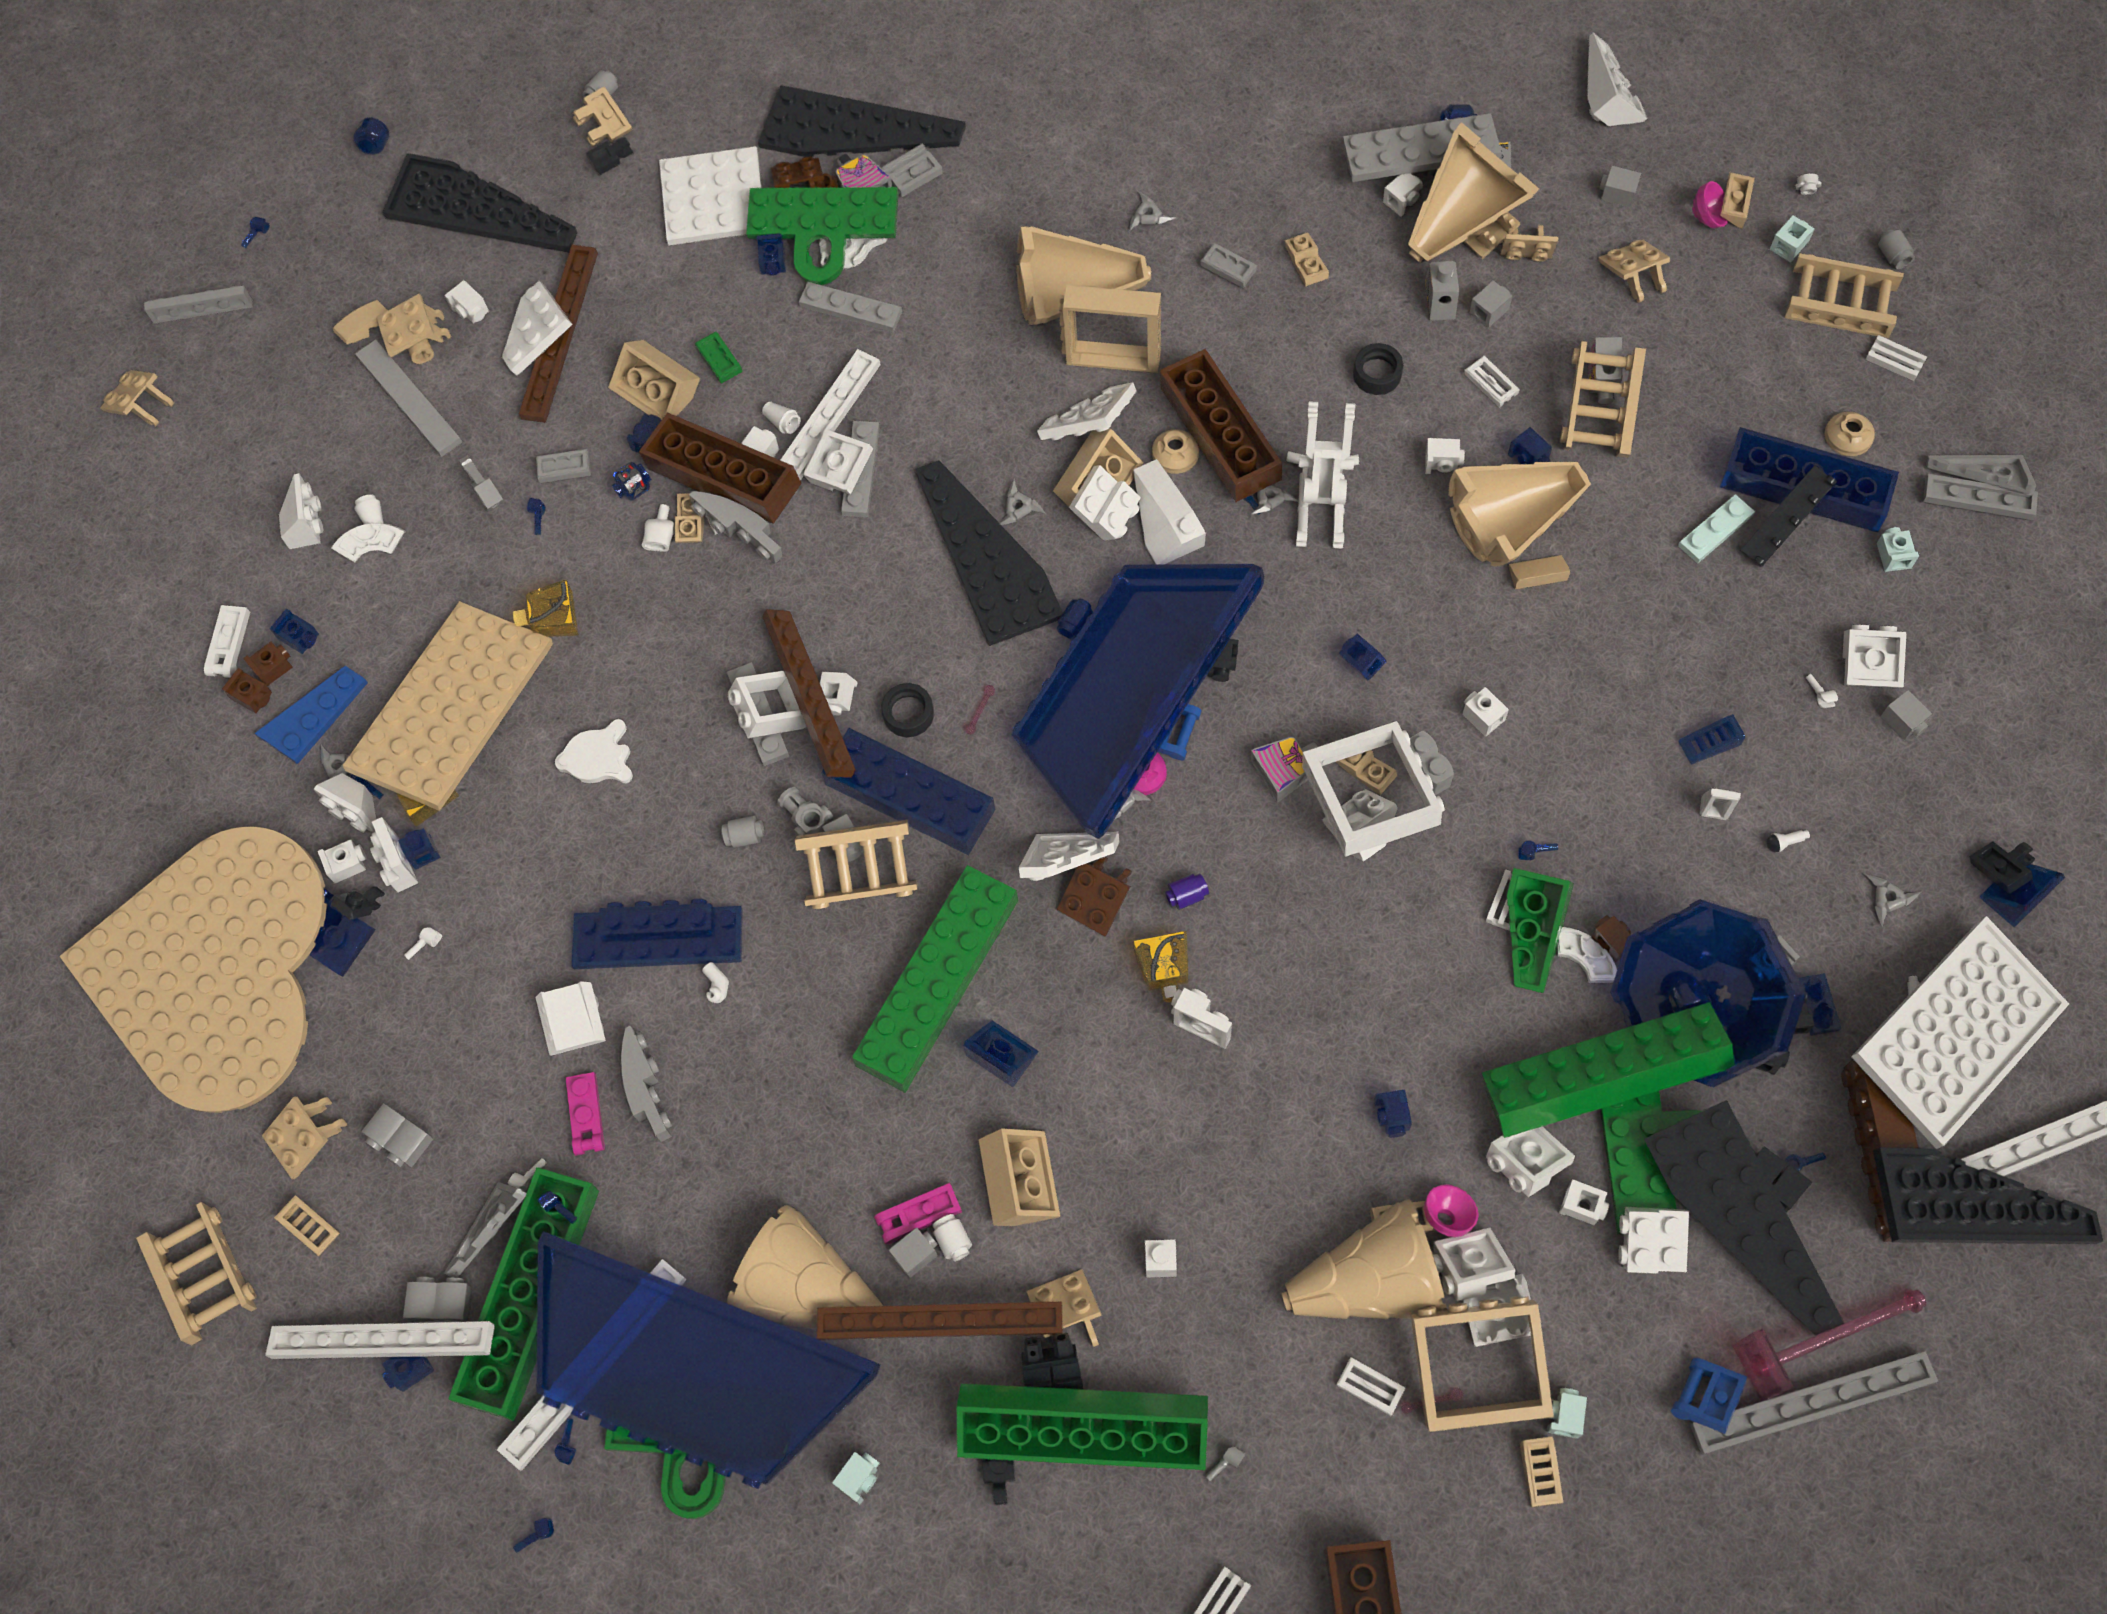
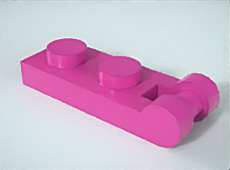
M591 1072L566 1077L574 1155H583L585 1151L593 1149L595 1152L605 1150L596 1074ZM592 1132V1138L583 1140V1133Z
M948 1183L880 1212L874 1218L877 1226H881L883 1230L882 1238L885 1245H889L907 1236L915 1228L922 1230L933 1225V1223L950 1214L957 1215L962 1211L952 1186ZM900 1217L903 1225L894 1228L892 1220Z

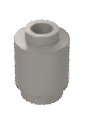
M600 70L584 87L583 97L585 98L602 87H605L611 96L618 89L616 77L609 71Z
M1889 230L1880 237L1878 247L1891 266H1895L1896 269H1902L1915 259L1914 249L1901 230Z
M756 816L729 820L728 824L722 825L724 843L726 846L732 845L733 848L760 843V837L765 836L762 820L757 821Z

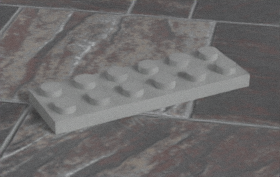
M1490 113L1343 136L1342 143L1352 182L1439 169L1453 132L1461 122L1481 138L1480 142L1501 159L1502 151L1492 115Z

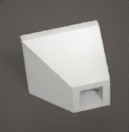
M299 473L294 474L279 514L281 538L289 549L319 544L320 533H323V525L321 519L318 518L317 512L321 511L319 497L313 495L310 484L308 482L305 483Z
M341 773L315 786V792L321 797L319 802L329 808L328 812L339 820H343L344 817L351 821L350 824L360 832L364 833L366 829L372 833L376 832L372 821L376 820L373 797L363 784Z
M1367 789L1357 792L1351 800L1341 806L1353 831L1395 818L1397 811L1396 803ZM1323 818V823L1334 835L1327 818ZM1386 843L1352 855L1365 861L1385 847Z

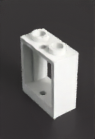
M784 671L738 677L734 680L728 692V699L730 704L734 706L738 715L739 725L744 729L747 738L800 730L807 727ZM777 689L787 712L759 716L750 693Z

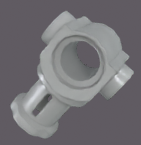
M796 787L785 790L777 801L780 807H785L792 814L791 820L797 826L793 831L797 836L824 832L822 826L830 823V820L834 818L826 806L822 805L819 807L811 801L806 802L799 795V790ZM812 820L820 821L815 827L807 826Z

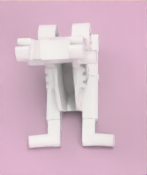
M1309 401L1306 439L1307 455L1288 451L1286 458L1287 462L1299 464V467H1302V473H1300L1296 546L1306 547L1308 504L1316 503L1334 506L1333 548L1343 549V518L1347 480L1342 472L1343 469L1353 470L1354 465H1359V455L1350 456L1353 421L1355 420V403H1346L1342 442L1315 441L1318 402Z

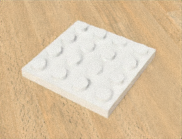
M756 146L660 160L668 245L746 235L750 188H762Z

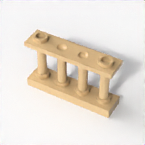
M1799 254L1793 268V272L1802 273L1798 297H1791L1786 309L1785 318L1874 336L1879 335L1884 338L1890 337L1897 320V316L1887 314L1890 291H1897L1904 273L1816 257L1815 255ZM1812 276L1828 278L1824 302L1809 299ZM1838 281L1854 283L1850 307L1835 304ZM1864 286L1880 288L1876 312L1861 309Z
M1582 341L1579 348H1574L1572 364H1576L1567 427H1562L1560 443H1564V450H1570L1572 441L1613 446V449L1617 450L1616 457L1627 458L1631 454L1646 349L1635 348L1632 351V355L1628 354L1627 357L1586 352L1587 342ZM1584 363L1624 367L1626 371H1629L1628 381L1616 383L1582 378ZM1580 389L1621 394V397H1625L1624 407H1619L1618 410L1578 405ZM1576 415L1617 420V423H1621L1620 434L1616 433L1615 436L1574 431Z
M908 820L796 836V851L803 850L804 854H807L813 895L806 896L804 900L805 906L812 905L813 909L829 907L830 902L896 893V897L912 895V890H917L918 883L917 880L908 881L902 845L904 835H909L910 831ZM887 838L888 842H891L897 883L880 885L874 848L876 839ZM859 842L860 846H863L869 887L852 889L846 848L849 847L848 843ZM831 846L832 850H835L841 891L824 893L818 852L821 851L820 847Z
M202 1202L196 1205L201 1215L199 1219L163 1239L148 1232L136 1238L180 1340L190 1345L202 1340L199 1330L202 1329L203 1324L240 1304L241 1307L251 1312L257 1309L253 1301L256 1298V1293L249 1283H245L219 1226L222 1223L221 1215L215 1207L211 1208ZM207 1229L212 1243L174 1264L168 1262L165 1254L169 1252V1248L199 1231ZM218 1253L224 1268L186 1289L179 1287L176 1279L180 1277V1273ZM229 1278L235 1291L234 1294L197 1315L191 1314L188 1304L191 1303L192 1298Z

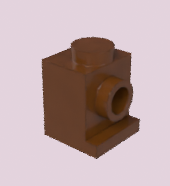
M272 642L266 644L252 656L248 657L247 655L243 658L267 686L293 668L287 661L291 656L281 644L276 647Z
M237 668L222 688L231 700L254 713H257L260 708L267 705L272 691L266 684L246 674L240 668Z
M1606 915L1594 925L1596 930L1592 938L1603 949L1608 951L1614 963L1635 949L1641 940L1638 934L1632 937L1629 927L1623 921H1618L1615 916L1610 918Z

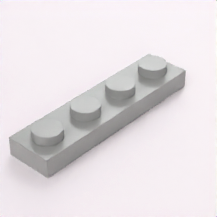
M807 282L799 300V305L802 308L894 332L902 314V307L811 282Z
M244 285L144 302V310L153 323L252 307V298Z
M853 421L851 438L870 444L873 450L851 495L845 492L843 494L842 516L868 517L880 430L879 422Z
M1928 474L1925 479L1923 502L2033 520L2037 511L2038 492L2035 491L2034 494H2027L1988 483Z
M752 662L727 672L731 684L738 677L757 675ZM764 691L750 693L759 716L771 715L772 711ZM780 733L752 737L764 766L789 757Z

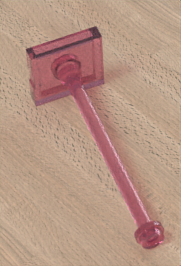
M1907 1290L1904 1292V1298L1777 1353L1763 1328L1752 1332L1732 1346L1760 1401L1763 1402L1773 1399L1794 1387L1782 1364L1905 1311L1920 1312L1926 1306V1300L1919 1290Z

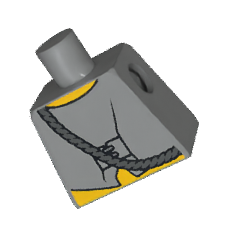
M1454 261L1429 263L1425 278L1429 320H1454L1456 318L1459 296L1456 263ZM1442 296H1446L1445 303L1439 301Z

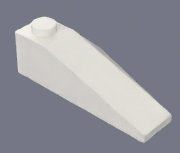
M1592 33L1589 36L1587 94L1591 107L1589 110L1591 116L1599 122L1601 120L1608 126L1644 122L1647 117L1638 97H1632L1627 89L1631 84L1618 70L1620 65L1609 45Z
M1156 459L1133 469L1136 492L1141 497L1139 508L1145 547L1155 565L1160 567L1204 547L1206 532L1194 511L1159 461Z

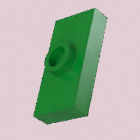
M717 331L695 343L696 349L720 384L743 372L742 367Z

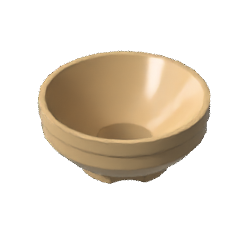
M1842 412L1835 415L1828 422L1824 432L1825 440L1830 448L1845 456H1858L1865 453L1871 447L1875 436L1872 423L1865 416L1856 412ZM1855 422L1859 424L1861 430L1859 432H1851L1847 429L1846 423Z
M1172 429L1165 431L1154 441L1152 458L1153 460L1157 459L1167 473L1179 474L1186 472L1198 461V444L1193 436L1184 430ZM1177 439L1183 443V446L1178 450H1173L1169 448L1168 443L1171 440Z

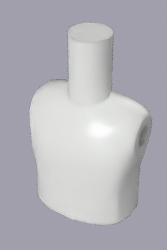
M661 504L657 518L648 519L645 522L644 538L642 541L644 549L664 552L669 550L671 538L675 533V523L667 520L670 509L668 505Z

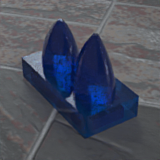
M1825 973L1796 978L1800 992L1807 993L1806 1004L1808 1012L1812 1014L1814 1027L1809 1031L1810 1035L1840 1031L1842 1027Z

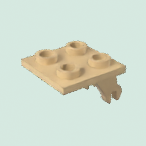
M1507 212L1498 217L1495 222L1468 236L1464 243L1479 257L1484 259L1505 239L1506 234H1511L1520 226V222Z
M1538 225L1536 235H1519L1517 228L1511 234H1506L1500 256H1506L1509 260L1531 257L1533 261H1546L1547 258H1552L1558 243V237L1544 236L1543 225Z
M1645 240L1633 241L1626 247L1613 249L1608 254L1598 257L1602 265L1622 279H1627L1634 300L1637 299L1638 303L1644 300L1638 277L1639 271L1649 268L1656 290H1660V294L1667 290L1661 265L1670 262V257Z
M417 294L377 316L376 319L388 355L393 357L426 338L444 342L442 338L444 335L450 339L451 335L448 329L439 328L434 325L437 323L435 317L444 320L443 312L441 310H434L424 304L422 296Z
M130 370L122 375L117 388L105 396L104 404L100 409L104 412L127 415L131 411L148 424L157 426L158 420L135 403L136 399L143 391H146L166 406L172 407L174 402L152 385L158 377L156 374Z
M293 1097L262 1135L291 1179H295L301 1174L326 1144L327 1138L341 1132L342 1129L340 1127L347 1126L344 1119H339L332 1124L316 1127L310 1117L327 1109L325 1105L332 1104L328 1097L307 1105H303L298 1097Z
M1082 1269L1026 1291L1030 1302L1062 1301L1063 1329L1083 1321L1093 1347L1099 1345L1090 1320L1102 1315ZM1043 1334V1335H1044V1338H1046V1337H1049V1336L1054 1335V1334Z

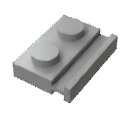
M923 144L881 167L889 174L892 186L897 187L901 197L943 174L942 166L925 149Z

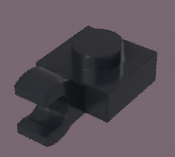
M622 137L611 146L606 141L586 154L599 175H602L621 164L619 157L625 158L633 154V151L627 139Z
M371 887L363 895L357 891H350L334 895L331 905L349 920L369 916L372 910L379 909L381 905L375 900L378 897L384 896L385 893L378 887Z
M983 1459L984 1483H993L995 1505L1007 1504L1006 1482L1015 1481L1014 1460Z

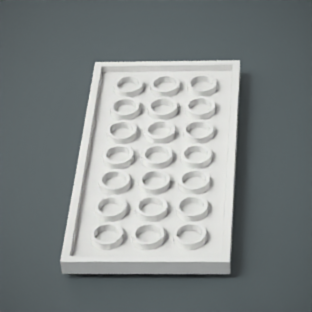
M1986 916L1973 926L1851 1057L1928 1141L1938 1149L1950 1140L2065 1010L2069 1003Z

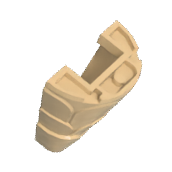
M1462 122L1453 132L1442 164L1436 172L1427 201H1424L1408 244V247L1411 249L1409 254L1419 263L1422 260L1429 262L1466 241L1468 236L1495 222L1498 217L1529 200L1539 190L1522 173L1517 174L1480 142L1481 138Z
M1035 227L1020 228L1017 253H1021L1018 260L1019 265H1017V283L1022 312L1025 320H1029V325L1047 323L1060 318L1059 298L1060 295H1065L1066 285L1136 291L1145 287L1147 282L1151 280V268L1147 266L1145 256L1106 244L1099 245L1076 237H1067Z
M1534 462V464L1463 467L1455 470L1450 479L1448 495L1450 497L1453 496L1454 507H1451L1450 511L1457 532L1469 551L1482 562L1487 560L1491 562V566H1502L1515 560L1556 519L1561 518L1591 483L1578 462Z
M1407 1199L1397 1202L1363 1229H1358L1331 1252H1324L1285 1283L1286 1292L1281 1294L1286 1310L1292 1309L1294 1315L1347 1319L1349 1316L1377 1319H1411V1314H1417L1419 1309H1426V1307H1436V1311L1447 1310L1446 1304H1443L1441 1299L1445 1297L1436 1264L1423 1226L1417 1222L1416 1217L1418 1214L1412 1201Z
M785 1205L778 1210L777 1213L780 1216L777 1219L770 1217L755 1237L733 1279L737 1284L736 1291H730L727 1299V1309L740 1317L779 1322L787 1326L817 1329V1308L883 1306L856 1271L852 1272L834 1248L824 1241L803 1214L789 1205Z

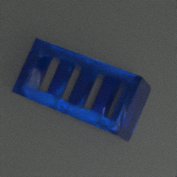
M1732 714L1679 739L1678 742L1692 765L1742 745L1745 734ZM1715 732L1718 733L1720 739L1722 740L1721 743H1719L1717 738L1715 737ZM1706 736L1711 748L1707 747L1703 737ZM1693 741H1696L1701 753H1697L1692 744Z

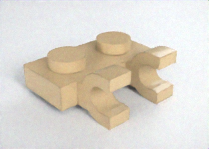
M605 87L586 96L583 100L586 106L577 109L573 113L575 115L573 120L578 127L587 122L592 116L599 124V127L587 133V141L592 147L600 143L605 137L610 142H613L632 130L631 125Z

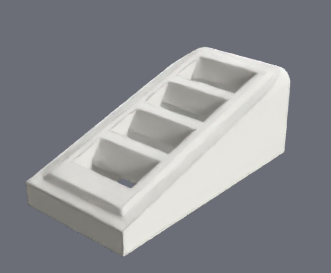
M1712 788L1701 797L1699 814L1704 817L1727 820L1740 800L1741 793Z

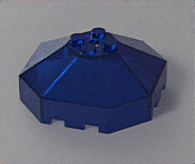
M1699 899L1689 904V907L1680 912L1672 913L1653 923V926L1642 932H1636L1627 937L1610 993L1614 1002L1619 1003L1625 1018L1623 1020L1627 1028L1673 1014L1674 1012L1669 1002V994L1672 995L1677 1005L1690 1004L1692 1007H1696L1710 1002L1732 1043L1735 1064L1725 1071L1694 1080L1714 1088L1789 1051L1806 993L1768 918L1712 900ZM1725 985L1728 987L1727 992L1731 993L1730 999L1725 998L1721 1002L1719 1001L1720 996L1716 994L1717 989H1723Z

